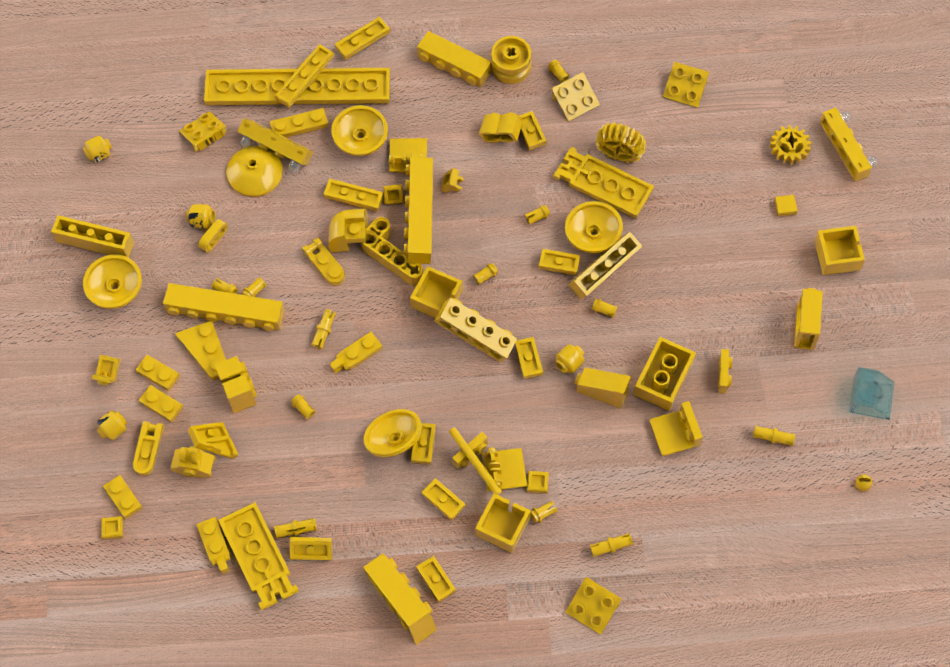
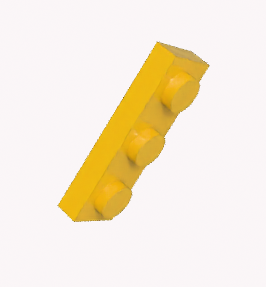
M379 16L335 43V48L347 60L389 34L390 28Z
M324 108L269 121L271 130L286 138L329 127Z
M329 178L323 196L326 199L378 212L384 193Z

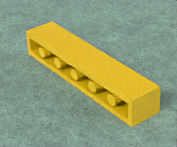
M410 157V164H406V176H409V180L405 182V191H409V196L405 195V207H408V211H405L404 223H408V228L404 227V239H408V243L404 244L403 255H407V263L430 264L432 254L433 158Z
M168 283L163 301L166 312L171 315L177 316L182 314L193 319L200 317L213 322L217 320L224 321L230 325L242 324L248 328L261 327L267 331H280L285 312L283 301Z

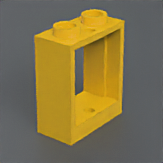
M815 288L802 290L796 310L794 348L814 350L821 330L823 291Z

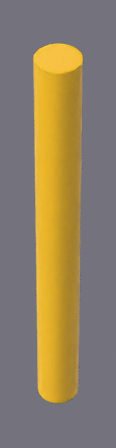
M455 427L450 429V435L491 491L500 495L502 490Z

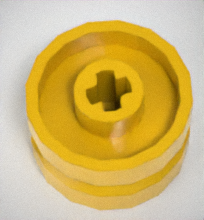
M506 36L496 41L491 51L493 75L499 81L506 84L520 83L525 80L531 71L532 51L530 45L518 36Z

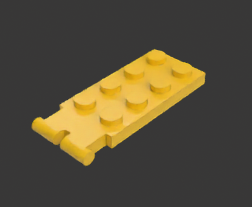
M570 147L563 158L564 163H560L552 176L555 180L561 178L569 182V187L606 203L637 219L654 190L653 185L589 154L583 156L577 153V149L574 147Z
M256 502L218 520L252 592H257L261 599V602L258 603L261 611L278 603L276 595L280 594L284 600L299 592L297 585L292 586L288 579L291 573Z

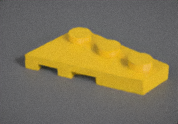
M213 321L175 333L179 341L195 358L212 381L218 379L219 375L214 364L225 361L226 358Z

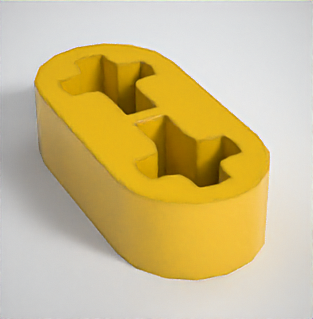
M217 219L202 236L198 247L207 253L210 252L226 233L228 224L221 219Z

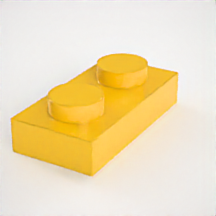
M530 111L519 115L523 122L520 132L529 151L547 145V140L534 112Z
M542 249L539 269L577 276L580 255Z
M534 337L516 340L515 348L523 378L528 379L542 376L543 369Z
M721 349L719 356L718 393L726 394L727 388L731 387L732 375H729V369H732L733 357H729L730 349Z
M146 355L135 369L138 374L167 391L171 390L180 377L177 371L149 355Z
M152 385L148 387L139 399L140 404L171 423L184 408L183 404Z
M422 423V432L412 448L411 463L432 464L436 424Z
M481 432L468 443L475 455L485 451L488 437ZM462 450L452 457V463L458 470L462 466L466 467L471 463Z
M121 475L103 486L125 520L143 509Z
M436 478L421 492L423 497L451 521L466 507L462 500Z
M290 537V559L332 560V538Z
M434 556L416 566V569L438 603L456 592L452 582Z

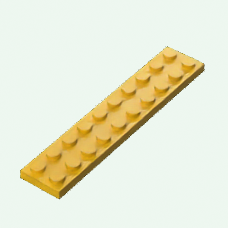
M324 68L294 104L390 103V68ZM297 69L206 70L205 105L282 104L275 99L274 95Z

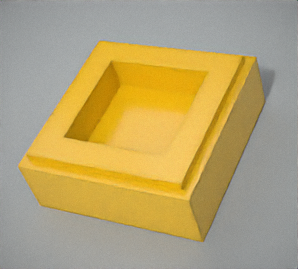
M794 195L775 197L774 201L778 216L797 214L798 210Z
M529 471L527 492L548 494L549 472Z
M122 516L101 518V538L103 540L123 538Z

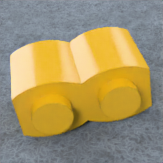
M512 112L502 115L498 113L484 115L479 135L484 142L489 143L500 141L506 143L517 142L523 122L517 114Z

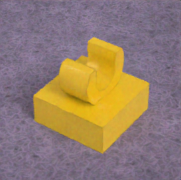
M451 168L444 173L440 191L448 193L451 190L455 192L462 190V187L457 185V182L461 183L464 181L463 177L458 176L459 170Z

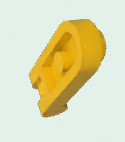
M318 237L312 240L313 243L302 247L304 254L330 285L338 286L344 282L345 272ZM318 249L319 253L314 255L313 251Z
M143 421L133 460V468L138 475L147 476L154 470L161 437L164 433L163 423H157V425L151 424L148 421ZM149 432H154V436L148 435Z

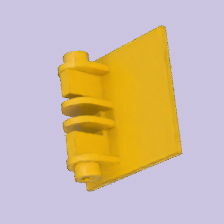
M674 61L663 97L698 108L708 81L709 72Z
M583 72L551 88L554 93L552 98L554 101H558L568 122L600 105Z
M209 111L202 114L195 121L186 124L179 132L193 144L192 147L195 152H201L208 147L207 144L211 145L209 138L215 143L216 140L225 136L227 130L226 125Z
M427 138L390 139L389 172H406V164H410V157H427Z
M491 447L487 449L488 452L481 453L483 466L501 490L527 487L522 448L496 451V448ZM486 484L487 492L491 491V489Z
M586 576L565 613L601 635L615 610L618 609L622 598Z

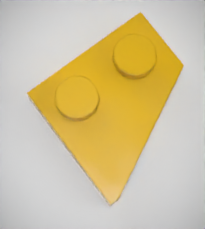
M223 422L194 425L187 430L196 448L231 459H235L239 455Z

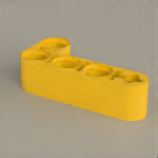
M385 217L376 218L366 229V242L373 241V243L361 242L362 250L408 284L417 286L423 275L422 265L407 263V255H403V251L387 241L391 235L389 220ZM384 251L389 252L388 254H385V255L380 254V253H382V252H384ZM397 262L404 263L402 265H396Z

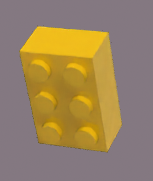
M659 337L635 385L633 395L670 411L694 363L696 352L663 337Z

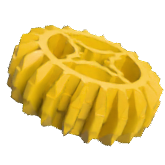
M615 122L612 124L606 123L597 132L595 145L608 158L611 157L620 162L634 163L642 158L646 150L644 136L640 135V132L635 131L634 128L628 127V125L616 124Z

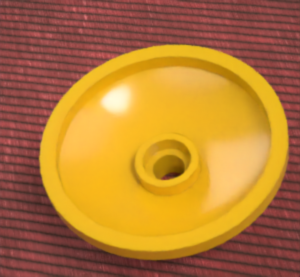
M364 105L352 106L340 112L335 118L331 130L332 138L335 145L344 153L352 156H365L376 152L383 146L388 136V125L386 119L378 110Z
M249 146L239 150L231 157L227 165L226 175L230 186L237 193L248 197H259L270 193L279 185L283 176V166L279 156L275 155L271 149L265 150L259 146Z
M598 201L585 202L576 206L568 214L565 221L567 239L575 248L586 253L607 251L621 238L623 232V222L617 210L606 203Z
M107 255L97 259L89 266L83 278V288L88 299L96 306L105 309H116L129 304L136 298L142 286V275L139 267L133 260L122 255Z
M407 409L386 412L373 420L367 427L364 434V445L371 454L378 457L399 455L410 449L420 437L422 432L421 420L416 413Z

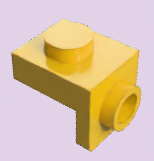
M101 354L96 374H92L91 379H95L98 384L106 386L109 383L116 382L121 359Z

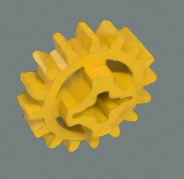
M788 125L787 129L781 126L780 131L775 130L774 135L771 136L769 148L772 149V155L777 154L776 160L783 159V164L789 161L790 165H793L795 160L799 164L801 158L806 159L807 154L810 153L812 141H808L810 136L804 135V129L798 131V126L794 129L791 128V125Z

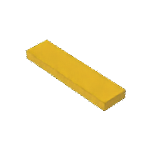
M319 44L274 95L275 99L290 108L333 59L334 52Z

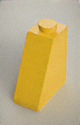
M584 367L582 374L578 373L575 380L577 385L576 392L621 409L629 390L631 376Z

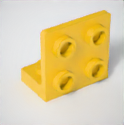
M689 401L681 403L679 411L655 417L649 421L662 456L701 445L703 436Z

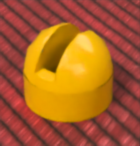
M859 475L855 480V487L861 492L868 491L872 486V479L869 475Z

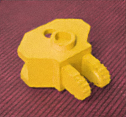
M190 446L189 448L181 447V449H175L170 469L184 476L211 478V469L216 457L195 446Z

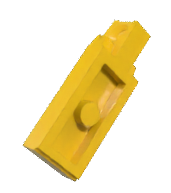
M371 331L335 356L336 359L330 363V368L335 374L342 369L352 370L382 350L383 346Z
M213 517L196 524L212 565L218 564L222 575L230 572L226 562L231 559L230 552L217 518Z

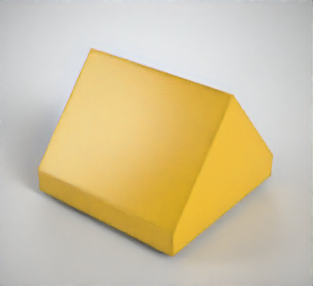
M402 184L383 186L385 204L404 203Z

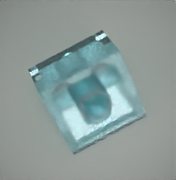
M858 367L853 379L849 412L889 420L894 381L878 370Z

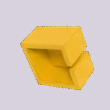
M856 225L818 230L814 242L822 275L861 270L865 258L861 244L859 245L860 238Z
M427 266L410 297L411 308L436 318L446 300L449 298H460L463 292V281Z
M238 356L214 364L233 413L256 405L254 398L257 397L244 361L240 362Z
M493 493L475 528V536L513 553L531 518V510L514 503L512 512H510V500Z

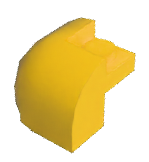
M366 208L344 210L331 218L329 225V249L331 253L350 251V243L366 242V229L369 226Z

